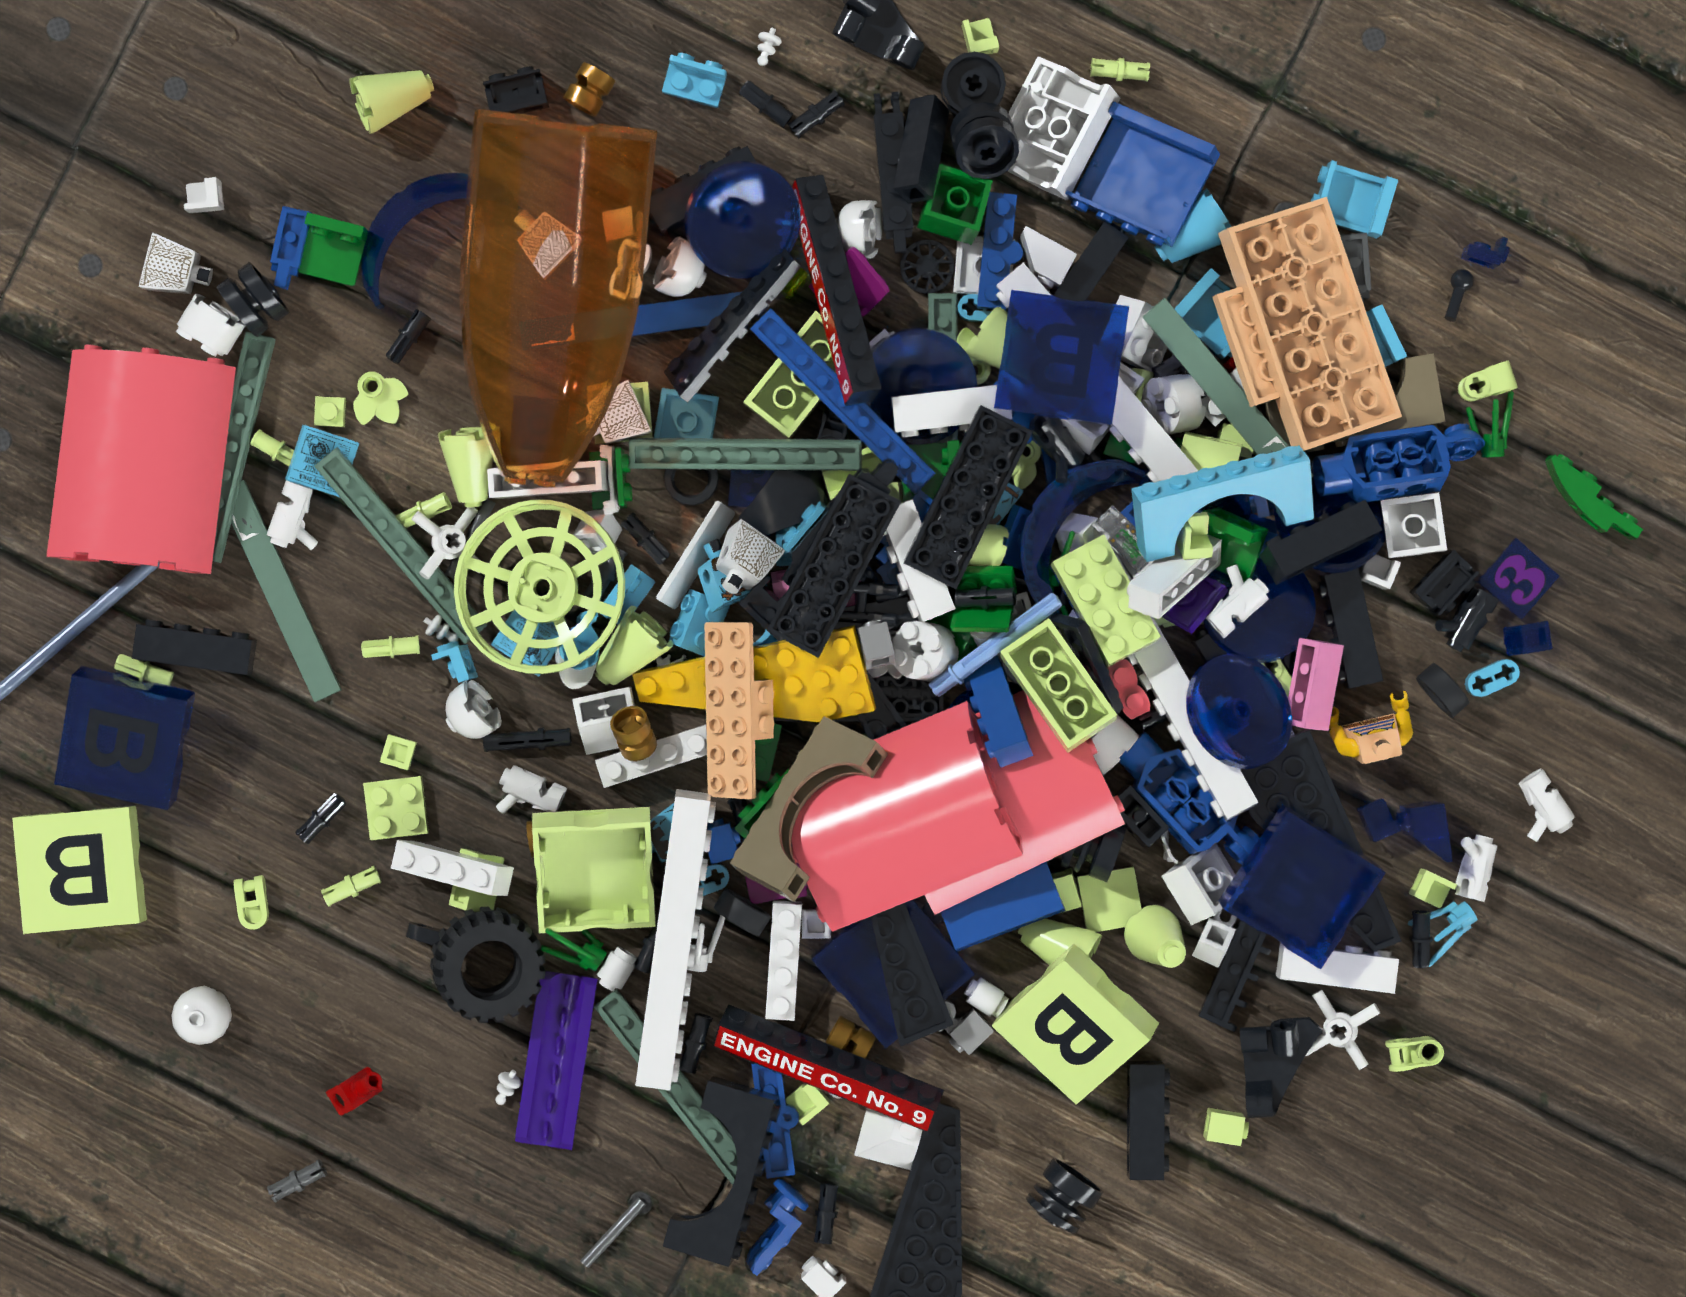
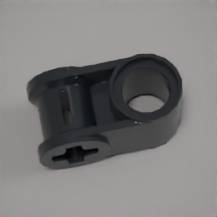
M825 406L817 439L845 440L847 438L849 428L827 406Z

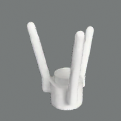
M720 915L708 950L706 946H703L705 925L703 923L699 925L693 968L687 967V970L696 972L707 971L708 963H712L713 952L724 925L725 917Z

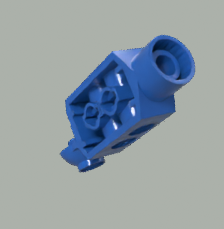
M1468 424L1450 426L1444 431V434L1434 425L1350 436L1343 452L1314 457L1312 471L1315 488L1319 496L1347 493L1356 504L1363 500L1371 502L1439 492L1451 468L1449 460L1463 461L1472 458L1485 446V440L1477 432L1470 430Z
M1146 731L1141 733L1128 752L1125 751L1119 757L1121 759L1119 763L1134 778L1132 787L1168 825V831L1189 854L1209 850L1215 843L1223 839L1226 842L1224 844L1225 850L1236 862L1241 865L1246 863L1251 867H1256L1260 855L1259 848L1263 845L1258 835L1247 826L1240 829L1235 824L1237 816L1228 821H1225L1223 816L1218 818L1210 802L1214 801L1210 792H1203L1196 780L1199 773L1195 766H1188L1179 749L1164 752Z

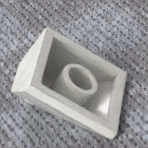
M866 1108L854 1155L910 1170L923 1130Z

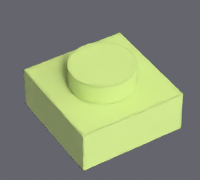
M315 396L314 425L345 427L346 398Z
M388 734L380 762L409 770L417 742Z

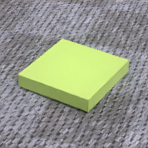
M1134 866L1112 870L1107 882L1090 877L1089 874L1077 876L1086 929L1100 932L1123 928L1132 915L1135 916L1142 910Z

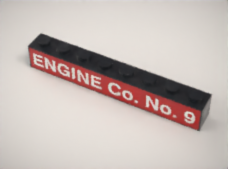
M824 175L796 178L788 192L845 406L873 402L882 388Z
M729 1004L718 1025L713 1047L926 1132H929L944 1093L943 1089Z

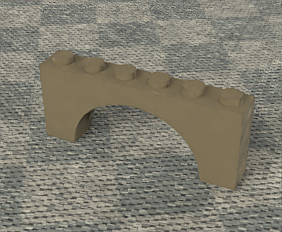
M1434 353L1400 360V377L1394 394L1402 417L1328 443L1335 442L1336 447H1343L1350 436L1434 425L1438 429L1437 424L1446 421ZM1275 399L1262 403L1264 417L1288 446H1291ZM1324 444L1308 449L1307 453L1324 450Z
M824 716L814 728L804 748L798 753L788 773L783 776L781 784L772 798L767 801L762 814L751 826L746 839L735 851L730 864L742 875L795 902L810 878L797 866L791 849L793 827L802 807L818 789L832 780L848 775H863L873 778L888 753L876 741Z

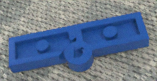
M989 193L986 205L977 308L994 310L996 307H1001L1006 310V307L996 296L999 292L996 285L1010 274V265L1017 264L1023 255L1022 246L1018 242L1013 241L1017 195Z
M752 1062L754 1088L778 1095L777 1104L781 1105L777 1122L772 1121L769 1131L774 1133L769 1150L764 1149L763 1153L764 1160L766 1161V1177L768 1179L795 1175L790 1129L797 1125L799 1112L794 1106L786 1104L782 1074Z

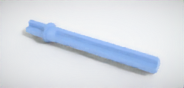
M1050 593L1012 621L1009 632H997L954 665L949 664L945 672L928 684L932 692L940 697L956 684H963V679L1061 608L1062 603L1058 596Z

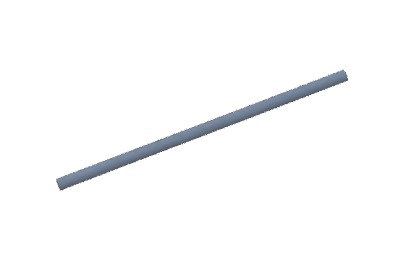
M159 563L157 567L148 565L136 566L0 682V701L158 568Z

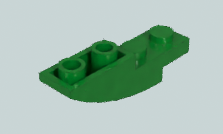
M1554 454L1546 458L1545 463L1556 488L1574 512L1599 533L1607 532L1612 527L1629 540L1639 537L1643 529L1637 525L1639 521L1626 512L1620 514L1613 509L1615 506L1613 502L1603 496L1596 497L1602 486L1596 483L1598 479L1585 470L1582 472L1572 467L1574 462L1562 454L1558 456Z

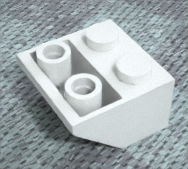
M1120 295L1098 346L1114 358L1152 372V367L1162 363L1167 350L1166 345L1142 318L1153 306L1147 302Z
M631 686L572 699L586 755L619 748L611 730L610 721L618 710L624 707L635 706Z

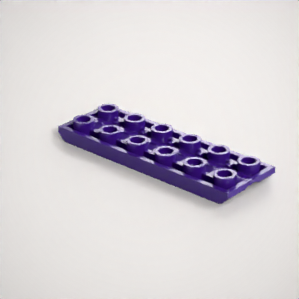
M546 971L545 979H540L539 983L542 988L539 994L536 995L515 1142L568 1150L573 1149L598 978Z

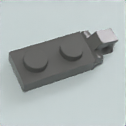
M1368 234L1340 235L1362 301L1363 299H1369L1371 277Z

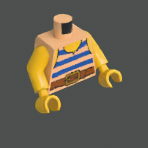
M1403 691L1404 698L1401 700H1395L1393 693L1390 694L1391 706L1397 712L1396 714L1393 713L1347 725H1338L1339 710L1333 707L1329 734L1338 752L1343 756L1352 757L1362 764L1402 755L1401 746H1405L1413 736L1409 711H1406L1409 708L1406 691Z

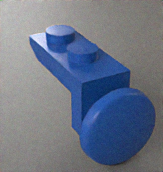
M776 1179L773 1182L777 1190L764 1202L771 1209L770 1213L776 1219L749 1249L746 1262L752 1273L756 1276L770 1266L773 1257L781 1248L789 1244L792 1235L801 1226L802 1222L793 1211L797 1206L804 1211L809 1207L808 1202L801 1193L782 1179Z

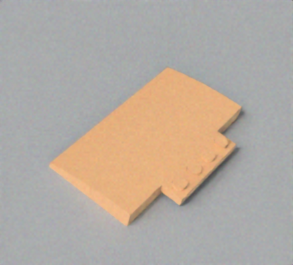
M1327 197L1219 232L1218 235L1236 288L1214 295L1212 298L1249 406L1253 407L1275 399L1291 446L1300 445L1303 451L1402 417Z

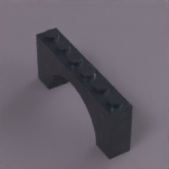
M716 1076L708 1080L701 1109L715 1115L726 1126L732 1136L737 1154L735 1180L726 1199L715 1208L696 1215L675 1213L670 1218L663 1247L727 1267L731 1265L734 1259L739 1260L743 1248V1243L739 1242L742 1232L746 1233L751 1219L750 1215H746L749 1204L754 1205L758 1194V1188L754 1187L756 1178L762 1177L766 1161L762 1160L764 1149L769 1150L774 1133L769 1132L772 1121L777 1122L781 1110V1105L777 1104L778 1095Z

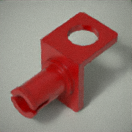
M365 1067L347 1080L327 1090L326 1094L338 1114L342 1116L382 1092V1078L378 1073L372 1072L370 1067ZM336 1094L341 1096V1098L344 1101V1106L340 1104Z

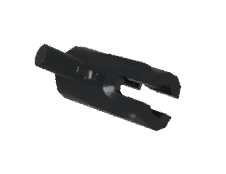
M1051 409L1047 412V420L1041 413L1036 415L1031 420L1029 429L1033 431L1032 436L1035 441L1056 463V482L1066 483L1068 481V471L1074 472L1083 465L1085 453L1073 439L1067 427L1063 426L1059 416Z
M1473 587L1465 594L1453 619L1437 620L1435 629L1439 632H1446L1444 637L1448 639L1446 645L1458 652H1462L1463 648L1469 650L1481 628L1488 622L1486 614L1493 613L1499 600L1481 589L1479 591L1476 587Z

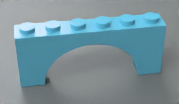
M1300 445L1285 447L1280 451L1258 454L1245 460L1230 461L1225 465L1203 468L1198 472L1175 475L1170 479L1155 483L1148 482L1142 486L1131 488L1137 547L1146 562L1175 555L1177 537L1188 519L1205 505L1226 496L1251 494L1264 497L1275 504L1276 512L1286 526L1314 519L1310 459Z

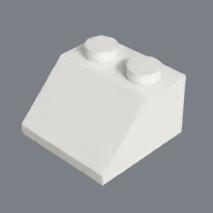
M1026 226L1019 239L1027 267L1048 292L1050 289L1056 291L1077 254Z
M1439 492L1381 500L1388 558L1447 551Z
M1216 843L1209 850L1193 853L1161 876L1191 925L1216 915L1244 891V888Z

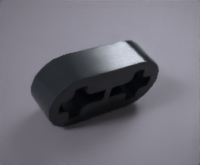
M409 922L405 936L419 942L434 945V942H439L440 937L438 934L442 929L421 923Z

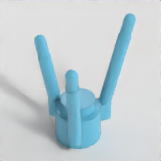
M1453 901L1448 906L1431 912L1430 919L1450 913L1447 916L1450 925L1434 937L1436 942L1453 930H1456V932L1430 959L1429 967L1439 960L1466 931L1472 928L1471 924L1477 921L1476 914L1465 901L1459 905ZM1413 919L1408 921L1409 926H1413Z

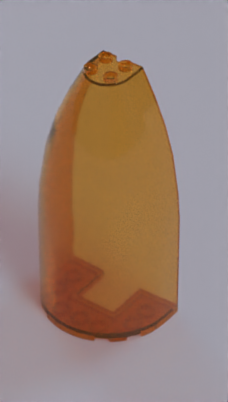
M477 109L474 111L460 259L459 305L463 361L471 399L484 438L500 475L504 477V481L511 484L526 485V479L534 480L533 484H538L537 486L555 487L556 482H565L587 449L606 415L622 376L636 323L643 282L657 130L599 123L591 126L538 120L539 116ZM552 231H564L572 250L543 278L533 265L538 251Z

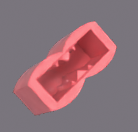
M1123 659L1108 667L1109 676L1114 687L1119 692V698L1124 707L1121 712L1131 720L1149 712V698L1146 692L1137 685V674L1132 664L1128 660Z

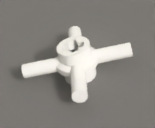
M467 507L455 525H444L441 527L437 526L419 510L414 514L411 520L432 536L431 543L434 550L432 556L419 572L423 578L428 580L443 559L451 560L460 557L466 544L463 532L478 513L475 507ZM447 537H450L452 539L450 541L451 547H448L446 545L448 543V540L446 539Z
M1323 990L1312 995L1327 1019L1323 1025V1034L1318 1036L1306 1056L1330 1043L1336 1047H1345L1359 1070L1366 1067L1368 1062L1354 1040L1358 1034V1026L1380 1014L1377 1005L1374 1003L1357 1014L1350 1016L1343 1012L1336 1013ZM1337 1025L1339 1027H1346L1347 1030L1344 1032V1035L1342 1032H1335Z

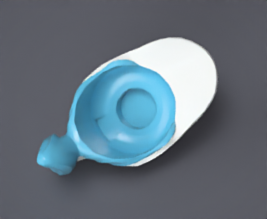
M587 611L580 612L577 616L576 626L582 621ZM597 612L589 626L574 639L579 654L587 650L599 638L592 627V623L597 621ZM563 645L556 648L555 660L557 664L568 660ZM600 648L580 664L559 672L565 686L570 689H579L589 683L599 659Z

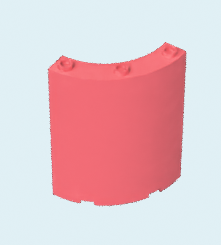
M85 345L84 349L72 350L46 557L69 561H112L115 564L133 566L148 565L157 567L159 563V569L192 574H211L236 367L225 365V360L218 358H207V361L161 355L159 354L160 350L153 348H142L141 352L102 350L101 346Z
M1024 690L1013 694L1034 756L1000 768L996 757L990 759L986 747L985 750L980 752L983 764L990 765L998 789L994 793L1000 808L1006 806L1016 829L1022 837L1023 856L926 894L925 897L934 915L1125 824L1120 814L1125 809L1118 795L1112 796L1093 756L1098 752L1092 739L1089 738L1067 753ZM980 712L975 714L978 719L982 718ZM988 735L982 736L983 743L989 741Z
M968 701L874 739L888 755L873 778L863 775H848L832 780L818 789L806 801L799 812L792 831V854L795 862L799 863L800 868L810 877L807 885L817 904L816 910L822 923L826 922L832 932L1023 856L1022 837L1016 829L1006 806L1000 808L994 793L998 787L990 765L983 764L980 754L981 751L985 750L982 734L977 723L978 718Z

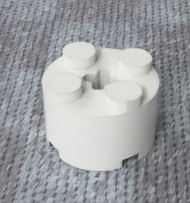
M195 294L178 321L177 325L179 327L176 332L190 341L195 339L203 343L201 349L215 357L217 354L220 356L228 355L245 325L242 322H238L240 319L214 301L208 305L203 302L204 296Z
M1177 374L1152 378L1144 387L1141 403L1168 435L1197 429L1203 422L1206 413V405L1202 406L1201 396H1204V392L1191 375Z
M921 621L905 622L892 641L895 653V664L892 665L907 678L931 682L945 672L949 664L954 665L957 663L959 651L953 639L954 635L948 628L939 624Z
M1118 715L1114 722L1091 737L1098 752L1093 756L1102 775L1106 774L1121 760L1119 757L1125 751L1128 752L1139 737Z

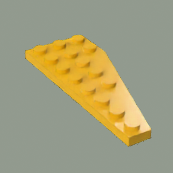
M855 625L834 629L819 658L786 640L753 646L754 680H773V717L820 722L824 716L833 720L875 711L876 705ZM705 657L643 669L632 674L639 702L706 709Z

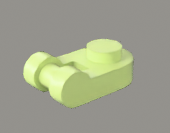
M254 876V880L244 881L243 878L235 879L234 892L240 923L248 929L255 930L262 927L269 918L264 876ZM255 891L256 900L247 901L246 892Z

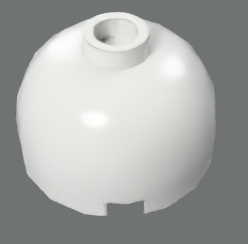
M852 201L846 204L839 212L838 217L835 218L844 252L851 247H856L866 258H874L879 248H874L875 239L881 240L883 227L881 208H875L874 206L878 203L877 201Z
M679 236L667 247V249L671 250V253L666 258L661 257L653 278V284L656 285L654 289L672 297H681L691 293L695 287L700 288L707 275L704 272L705 261L703 254L694 244Z
M474 680L465 681L449 694L445 709L446 722L453 732H458L467 738L478 739L492 733L501 726L502 720L498 707L494 710L491 708L487 700L493 698L482 685Z
M200 986L191 988L178 998L174 1004L171 1017L173 1027L182 1039L189 1043L202 1045L212 1043L223 1036L231 1021L232 1013L230 1004L224 994L210 987Z

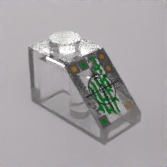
M1113 505L1092 524L1101 535H1105L1109 544L1138 573L1149 563L1146 562L1137 547L1136 528Z

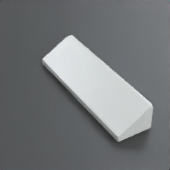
M715 501L657 594V600L672 609L678 607L697 577L698 568L708 559L703 546L715 539L720 540L735 516V512L720 501Z

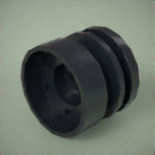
M1122 825L1063 853L1060 866L1067 868L1073 856L1077 858L1074 871L1079 872L1086 861L1090 863L1089 876L1107 882L1120 851L1127 826Z
M1053 1158L1043 1172L1044 1177L1051 1183L1050 1187L1036 1183L1034 1188L1043 1197L1029 1193L1026 1201L1043 1219L1052 1225L1076 1234L1080 1227L1071 1217L1084 1222L1086 1216L1078 1208L1081 1204L1093 1209L1103 1195V1191L1068 1164Z

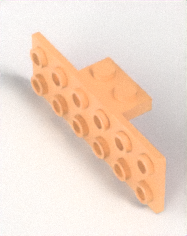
M706 622L704 630L708 794L711 797L755 799V740L774 738L773 680H754L753 624L751 622Z

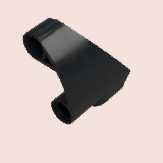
M843 0L845 5L832 31L833 35L880 59L909 70L915 69L925 45L906 23L893 0Z
M774 470L762 489L741 513L739 520L742 519L765 536L801 523L804 520L801 518L802 514L811 504L816 506L819 501L826 506L829 504L822 485L824 481L822 470Z
M1310 1017L1278 1019L1272 1022L1270 1026L1240 1028L1241 1051L1244 1058L1247 1118L1274 1117L1277 1113L1282 1098L1297 1069L1322 1032V1028Z

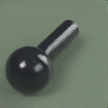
M1465 269L1457 270L1451 276L1450 282L1453 292L1444 317L1450 322L1456 321L1464 292L1470 290L1474 283L1473 275Z

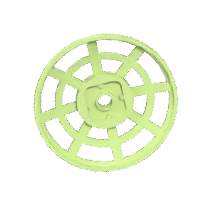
M553 500L518 502L502 508L488 517L466 542L455 572L454 597L456 610L462 627L470 640L484 655L495 663L508 669L528 674L560 672L574 667L592 656L613 632L621 615L625 598L623 563L609 533L598 521L584 511L567 503ZM533 510L560 511L557 529L537 527L522 531L515 515ZM571 517L579 518L592 527L603 539L607 547L593 555L581 540L568 533ZM504 521L512 537L498 548L490 563L474 559V553L485 536ZM540 536L554 537L550 553L534 554L528 539ZM565 541L576 547L586 560L571 567L562 559L561 555ZM517 545L523 559L516 564L512 571L499 567L505 555ZM613 558L618 580L615 606L600 601L602 596V579L599 565ZM469 569L485 574L483 593L487 610L472 617L468 610L466 598V580ZM590 570L594 584L592 598L578 594L577 581L578 577ZM495 578L508 582L509 600L498 605L495 604L493 594ZM541 580H547L550 585L549 592L544 596H539L536 592V586ZM573 605L588 609L582 621L570 631L564 616L571 610ZM516 610L518 614L526 618L527 621L521 635L512 630L503 621L501 616ZM596 612L611 617L601 636L587 650L579 654L574 639L589 626ZM493 621L495 626L506 637L516 642L517 645L511 659L494 650L482 638L476 627ZM553 622L559 634V637L548 640L532 639L538 623ZM563 645L568 657L567 661L546 666L522 663L529 647L547 649Z

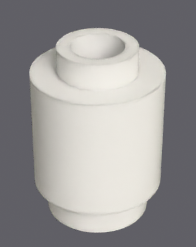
M617 946L615 951L610 952L597 973V976L601 978L599 983L611 991H614L615 988L622 989L635 968L634 963L637 957Z
M982 977L978 981L973 979L964 992L968 996L966 999L967 1003L987 1016L993 1015L996 1018L1002 1013L1009 1000L1008 997L1004 996V991Z

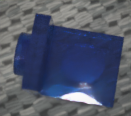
M1503 236L1499 238L1493 251L1490 250V245L1482 242L1469 244L1464 247L1461 259L1494 269L1500 263L1504 264L1510 249V247L1506 246L1508 238Z
M1548 621L1503 628L1504 644L1508 656L1553 649Z

